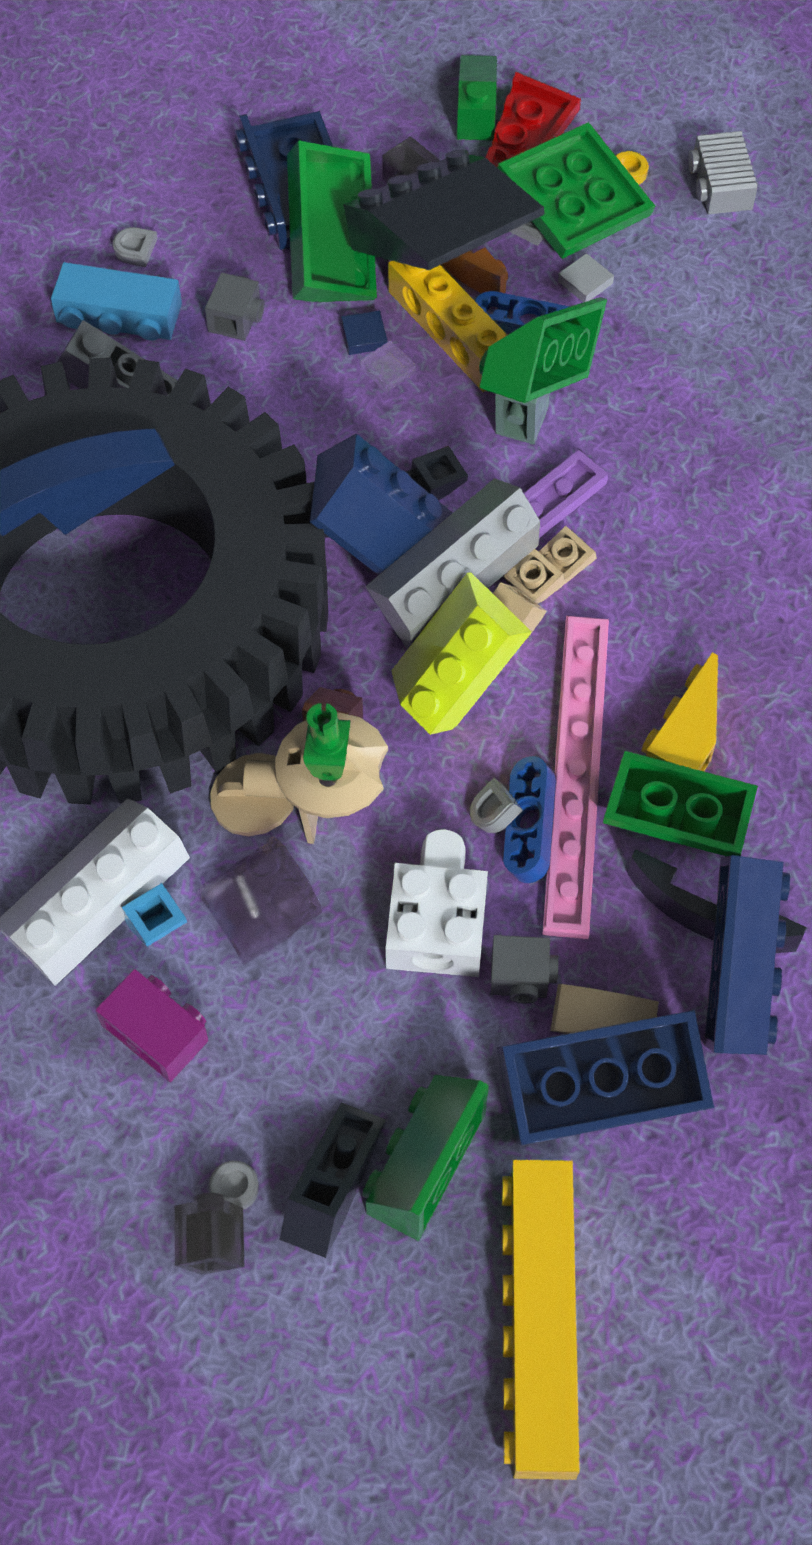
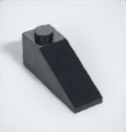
M341 1102L288 1198L279 1240L326 1258L345 1221L386 1119Z

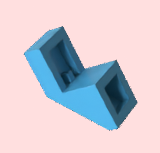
M162 883L122 907L125 916L124 921L147 947L187 923L186 917Z

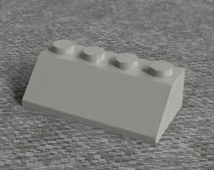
M494 478L365 587L404 646L408 649L466 573L471 572L485 587L489 588L539 545L540 520L520 487Z

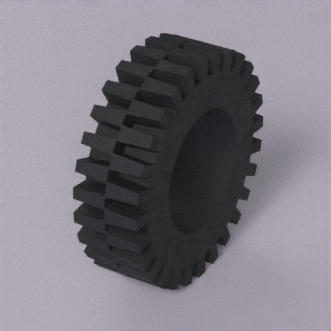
M111 357L89 358L88 388L76 390L70 389L62 362L41 366L45 396L28 401L13 374L0 380V470L26 457L79 439L119 431L156 429L175 465L94 517L133 515L165 523L178 529L195 541L209 556L211 563L196 592L176 613L157 626L122 640L99 644H71L53 641L18 627L0 613V774L7 766L19 793L41 799L50 775L53 773L56 775L68 803L91 805L95 775H108L120 804L127 798L132 801H142L139 771L160 766L170 794L191 787L189 755L201 751L214 771L219 774L227 764L236 760L235 731L238 729L259 747L274 733L273 703L292 712L303 696L302 670L315 673L321 657L320 632H327L328 623L324 529H318L310 523L314 482L307 483L305 462L295 444L282 449L279 425L266 412L250 422L245 396L229 386L211 404L205 375L188 369L183 371L168 396L160 364L156 361L138 359L130 387L120 388ZM41 513L6 535L2 536L0 534V591L7 575L18 559L37 541L58 529Z

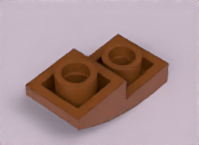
M485 247L474 253L470 250L442 264L457 279L480 293L487 291L506 293L507 269L503 262L495 259Z

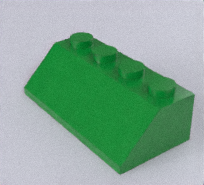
M602 297L595 298L536 317L489 346L488 350L483 354L479 365V372L482 374L479 388L527 403L588 378L607 299Z

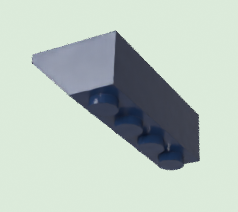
M357 433L317 455L310 523L318 529H324V533L378 575L453 513L440 503L433 494L428 493L411 479L407 472L399 469L382 455L378 448L371 446Z
M734 855L720 858L704 1046L714 1053L767 1055L768 1044H775L778 1018L776 1015H770L772 996L780 995L782 983V969L775 967L776 948L783 949L786 937V921L779 920L780 901H787L790 891V873L783 872L784 862Z

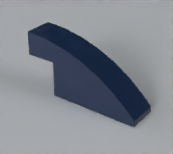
M156 429L119 431L87 437L26 457L0 470V534L2 536L6 535L41 513L66 535L175 464Z

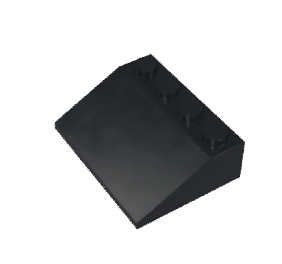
M467 150L450 151L445 155L446 158L439 162L421 164L417 167L416 172L408 176L401 175L390 178L387 181L388 185L379 189L361 191L358 193L357 199L343 204L351 250L426 270H431L545 215L544 207L485 157L470 155Z

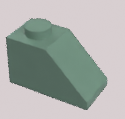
M495 393L496 434L535 444L549 407V394L527 403H522Z

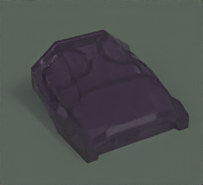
M273 835L268 838L266 844L238 861L228 870L210 879L196 891L200 900L206 905L230 941L243 965L289 939L303 925L322 913L321 904L308 879L284 844Z

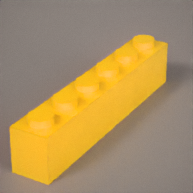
M513 1160L511 1176H502V1206H511V1225H502V1255L512 1256V1275H503L502 1305L512 1306V1326H503L502 1349L503 1357L512 1358L513 1378H503V1410H513V1431L503 1432V1463L513 1464V1479L576 1480L580 1468L573 1161Z

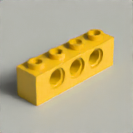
M395 261L388 262L389 293L479 388L482 374L479 372V365L483 354L488 350L489 346L504 338L507 334L441 265L431 270H426Z

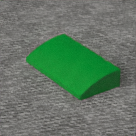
M298 140L287 154L292 298L294 300L312 302L375 300L377 298L375 256L351 250L343 204L357 199L358 193L361 191L372 189L370 153Z

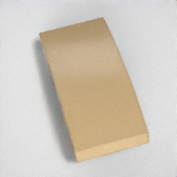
M565 526L539 552L534 549L504 575V579L511 586L517 588L535 603L539 604L597 559L596 553Z
M558 984L550 1031L569 1034L657 1017L659 1001L604 990Z

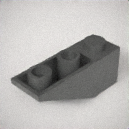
M83 320L57 362H62L68 382L79 389L88 388L89 358L111 357L119 387L129 388L138 359H145ZM161 370L167 395L169 396L178 380Z

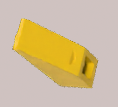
M712 652L703 666L697 663L693 667L685 682V687L688 688L682 698L678 696L673 697L663 716V719L667 721L660 731L653 728L644 741L641 751L647 757L700 771L706 770L711 762L716 745L717 654Z

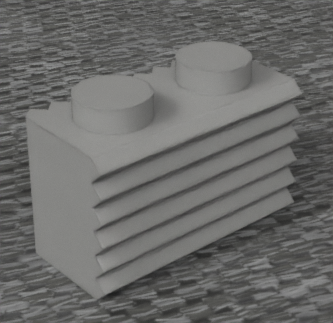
M742 131L696 136L694 149L689 150L688 165L690 173H697V199L699 202L705 201L708 215L753 210L757 182L752 170L749 153H747L746 142H744V137H742Z

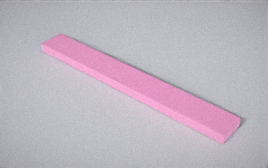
M566 616L554 769L556 787L551 857L546 877L542 935L589 938L609 619Z

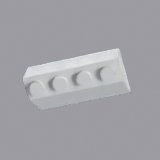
M127 798L0 917V931L56 986L125 920L122 910L123 906L157 885L163 884L190 857L179 836L149 808Z

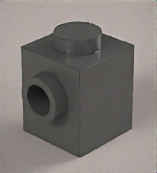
M221 272L205 306L208 332L245 341L253 322L259 323L264 313L265 301L260 299L259 281Z
M494 935L490 995L509 996L511 1001L523 1004L536 1002L538 997L546 998L549 983H557L559 958L558 955H550V938Z

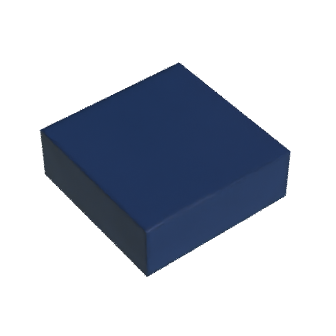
M380 310L341 316L349 355L388 349V340Z

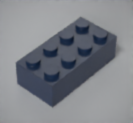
M695 1010L496 1047L515 1144L526 1145L714 1108Z

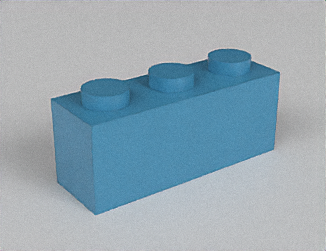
M63 262L51 296L57 323L77 329L84 320L107 334L128 333L139 335L143 339L150 341L157 340L158 338L171 340L182 306L179 280L66 262Z

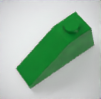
M461 55L457 140L493 141L497 56Z

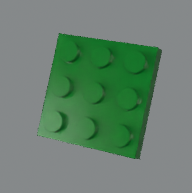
M589 122L499 163L497 167L544 207L545 215L532 221L561 259L651 216L655 208L651 199Z

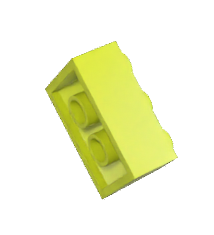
M471 572L466 573L391 670L400 705L430 735L452 730L476 703L532 631Z

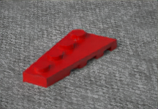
M515 72L510 94L507 95L504 103L502 117L497 123L492 145L489 147L485 158L498 167L499 163L562 135L580 111L581 98Z

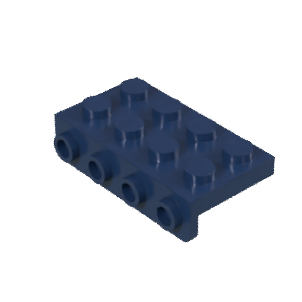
M320 111L251 126L247 114L239 115L240 129L234 130L235 140L239 153L246 152L247 156L244 157V165L248 179H255L257 183L253 185L257 205L259 208L265 207L266 212L263 213L267 234L268 236L275 235L280 250L291 248L287 154L298 140L333 147Z

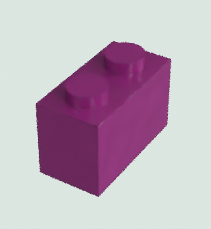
M134 969L95 1011L103 1028L171 1083L209 1041L205 1028L206 1019L190 1004L185 1003L181 1007L169 997L171 991L157 977L150 975L148 978H145Z

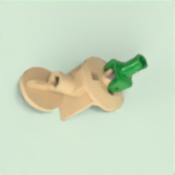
M318 703L308 710L307 720L297 724L282 740L276 756L255 753L241 756L226 765L216 777L210 792L212 812L218 823L232 834L249 837L265 834L281 825L291 814L295 806L299 809L307 843L314 844L318 817L334 818L349 816L369 806L384 790L380 780V769L382 761L388 752V746L378 729L361 717L337 712L332 705L327 703L326 711H323L322 703Z

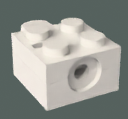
M446 829L429 833L422 844L420 865L395 863L386 940V969L479 977L488 871L464 869L465 844L462 837L457 833Z

